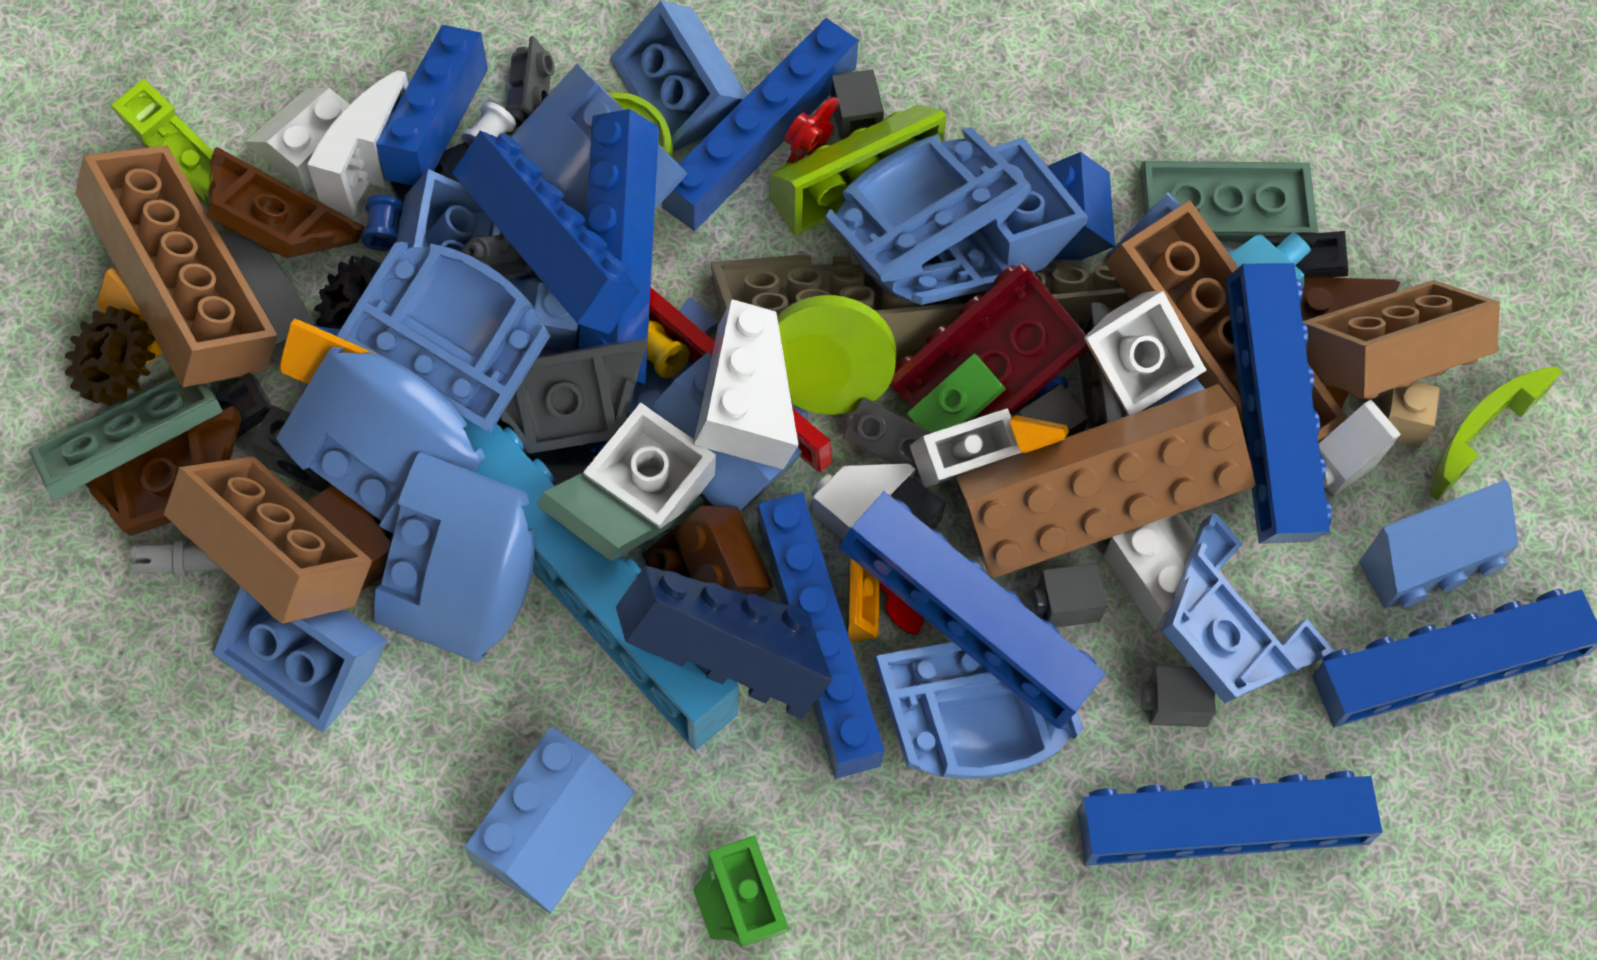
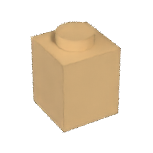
M1412 381V385L1408 387L1392 388L1386 391L1381 400L1380 410L1401 434L1395 442L1418 448L1421 447L1435 427L1440 393L1439 386Z

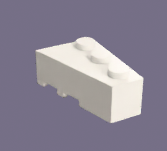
M731 299L718 325L693 445L784 469L798 447V440L777 313Z

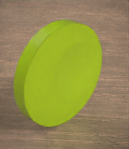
M820 295L802 299L787 307L777 316L791 404L818 414H846L856 411L863 397L874 402L889 387L895 372L896 344L892 331L886 321L869 306L848 297Z

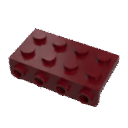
M1024 263L1017 267L1013 265L1003 270L994 280L995 286L983 297L978 295L965 303L960 310L961 316L948 327L943 325L933 331L926 339L927 345L915 356L908 355L901 359L895 365V372L890 387L897 391L912 409L975 353L1003 384L1006 390L973 419L1007 408L1010 415H1012L1089 349L1084 340L1086 333Z

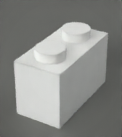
M1008 408L922 436L909 446L923 486L927 488L954 479L958 475L1023 453L1020 452L1009 421L1011 416Z

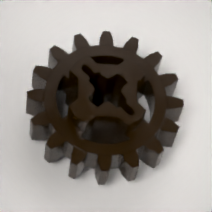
M108 306L105 314L98 310L93 312V322L91 324L83 320L80 322L82 333L79 337L71 336L70 341L75 344L74 351L65 353V358L72 361V365L65 370V375L74 378L70 388L80 392V397L97 404L100 402L112 406L114 399L122 402L127 401V390L129 388L137 392L141 389L138 382L140 375H150L151 372L145 367L146 361L155 358V353L148 351V346L155 341V338L146 333L149 327L146 321L139 319V315L124 308L119 310L113 306Z

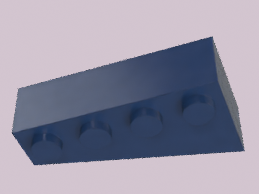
M648 566L642 569L616 605L625 642L683 667L687 660L695 663L706 674V678L722 685L729 678L749 687L748 696L765 704L772 697L787 704L786 713L799 719L804 717L833 681L808 612L794 605L787 606L763 599L755 594L748 595L723 588L716 583H705L681 576L674 571H663Z

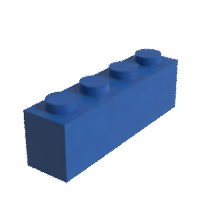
M441 25L376 142L385 180L414 186L427 169L432 171L436 169L488 71L481 32Z

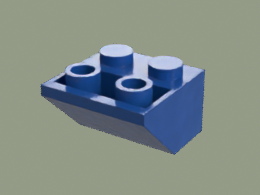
M1082 152L1048 165L1047 167L1088 216L1085 226L1053 260H1083L1115 247L1110 172Z

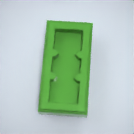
M974 353L907 414L917 426L934 433L972 420L1004 392L1006 388L980 357Z

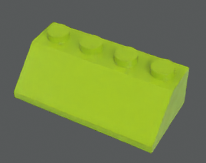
M915 105L905 111H895L885 120L869 128L857 129L849 137L831 146H821L811 155L795 163L781 165L775 172L769 174V198L794 236L827 221L826 215L830 209L837 214L842 206L843 191L861 174L885 157L914 142L939 134L940 141L943 142L947 116L943 110Z

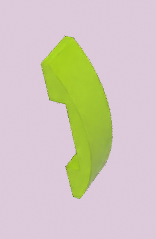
M143 78L112 103V109L146 148L168 145L198 199L208 206L209 166L213 150L176 115L175 107Z
M1557 366L1528 372L1503 384L1483 399L1468 415L1441 455L1432 481L1431 495L1438 500L1467 472L1479 456L1468 444L1507 406L1522 417L1549 391L1563 371Z

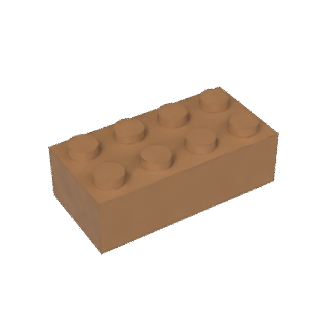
M1431 280L1302 321L1308 329L1307 362L1325 386H1335L1348 391L1352 397L1357 399H1373L1380 392L1392 388L1408 387L1412 385V381L1427 376H1439L1444 374L1447 369L1459 365L1475 364L1479 358L1497 353L1500 302Z
M252 456L179 467L164 515L180 529L184 536L191 539L204 551L212 562L219 565L244 591L257 600L273 618L284 624L355 607L372 560L257 458Z

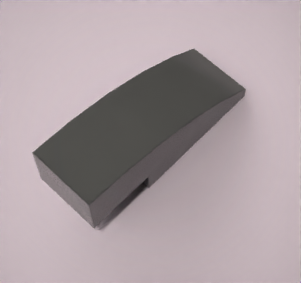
M232 231L221 237L278 336L275 346L279 351L285 347L290 324L294 319L317 326L271 252L237 232Z

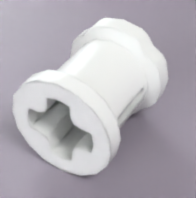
M486 102L481 107L482 115L471 129L467 128L461 134L462 142H466L469 147L480 130L495 137H498L500 133H510L516 127V121L505 108L493 102Z

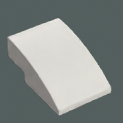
M396 70L379 80L354 100L327 130L307 164L319 202L349 218H355L370 184L386 188L389 183L388 180L384 179L376 142L408 87L406 72Z

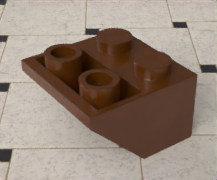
M700 506L642 553L648 567L663 571H674L684 577L705 583H716L723 588L748 595L755 594L762 597L774 587L738 507Z

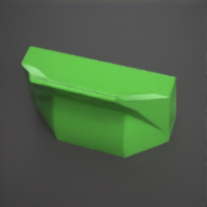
M755 835L708 851L707 870L693 891L710 939L734 941L742 948L788 932L789 926Z

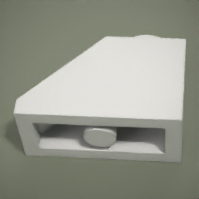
M1371 399L1318 444L1320 455L1323 456L1326 464V475L1323 481L1324 488H1327L1333 496L1373 470L1401 435Z
M910 464L843 466L833 477L830 474L824 476L813 489L812 515L839 538L844 540L850 528L883 491L892 497L909 476L914 479L915 468Z

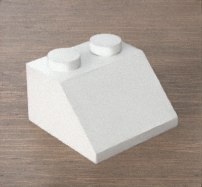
M306 88L249 137L245 143L304 193H307L314 187L307 164L327 130L350 104L330 88Z
M1164 291L1142 292L1108 313L1084 337L1127 416L1146 409L1206 371Z
M640 403L586 468L583 476L660 529L687 511L715 476L716 454L707 448L693 445V438Z
M1180 513L1113 536L1104 554L1105 560L1154 631L1162 628L1196 537ZM1219 569V572H1220V573L1222 574V576L1226 579V577L1224 576V574L1222 573V571Z

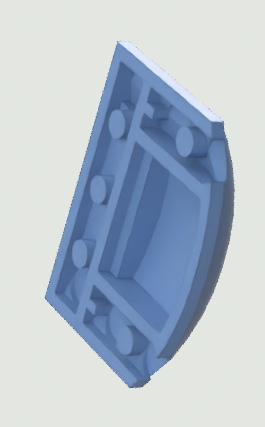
M577 63L516 130L511 138L522 146L520 153L542 169L543 172L540 176L564 194L561 200L585 218L583 225L586 227L592 115L625 109ZM659 143L655 209L688 174Z
M972 127L962 128V133L965 137L963 139L941 142L939 134L914 142L890 154L866 170L843 191L846 201L842 204L837 214L831 209L826 215L827 222L882 282L905 279L924 273L922 264L991 221L999 226L1014 212L1031 191L1030 183Z
M979 230L922 264L924 273L895 281L882 282L851 248L862 268L879 286L902 300L920 305L990 290L995 286L994 280L1009 267Z
M395 242L337 334V337L409 369L441 393L461 416L491 433L550 338L547 328L544 325L542 326L536 311L528 299L510 281L485 263L460 251L441 245L430 244V247L408 248L409 244L407 242Z
M332 347L329 349L276 439L303 470L307 468L312 469L381 521L380 527L394 534L401 507L397 503L418 453L428 454L475 473L484 461L485 456L481 448L475 452L473 451L468 436L463 427L468 426L463 417L441 393L409 369L380 355L370 352L363 355L343 353L342 351L345 347Z
M420 452L412 464L397 503L401 507L381 585L375 590L374 622L477 663L488 654L486 651L492 648L509 631L520 612L529 588L534 563L535 535L534 528L528 529L522 506L529 504V500L524 491Z
M954 642L876 655L874 658L906 766L912 769H920L936 776L954 779H986L1005 776L1029 769L1056 755L1071 737L1075 739L1084 729L1078 711L1060 729L1055 727Z

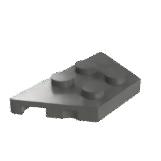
M646 338L538 356L502 413L501 419L512 426L529 454L610 440L626 421L647 345Z

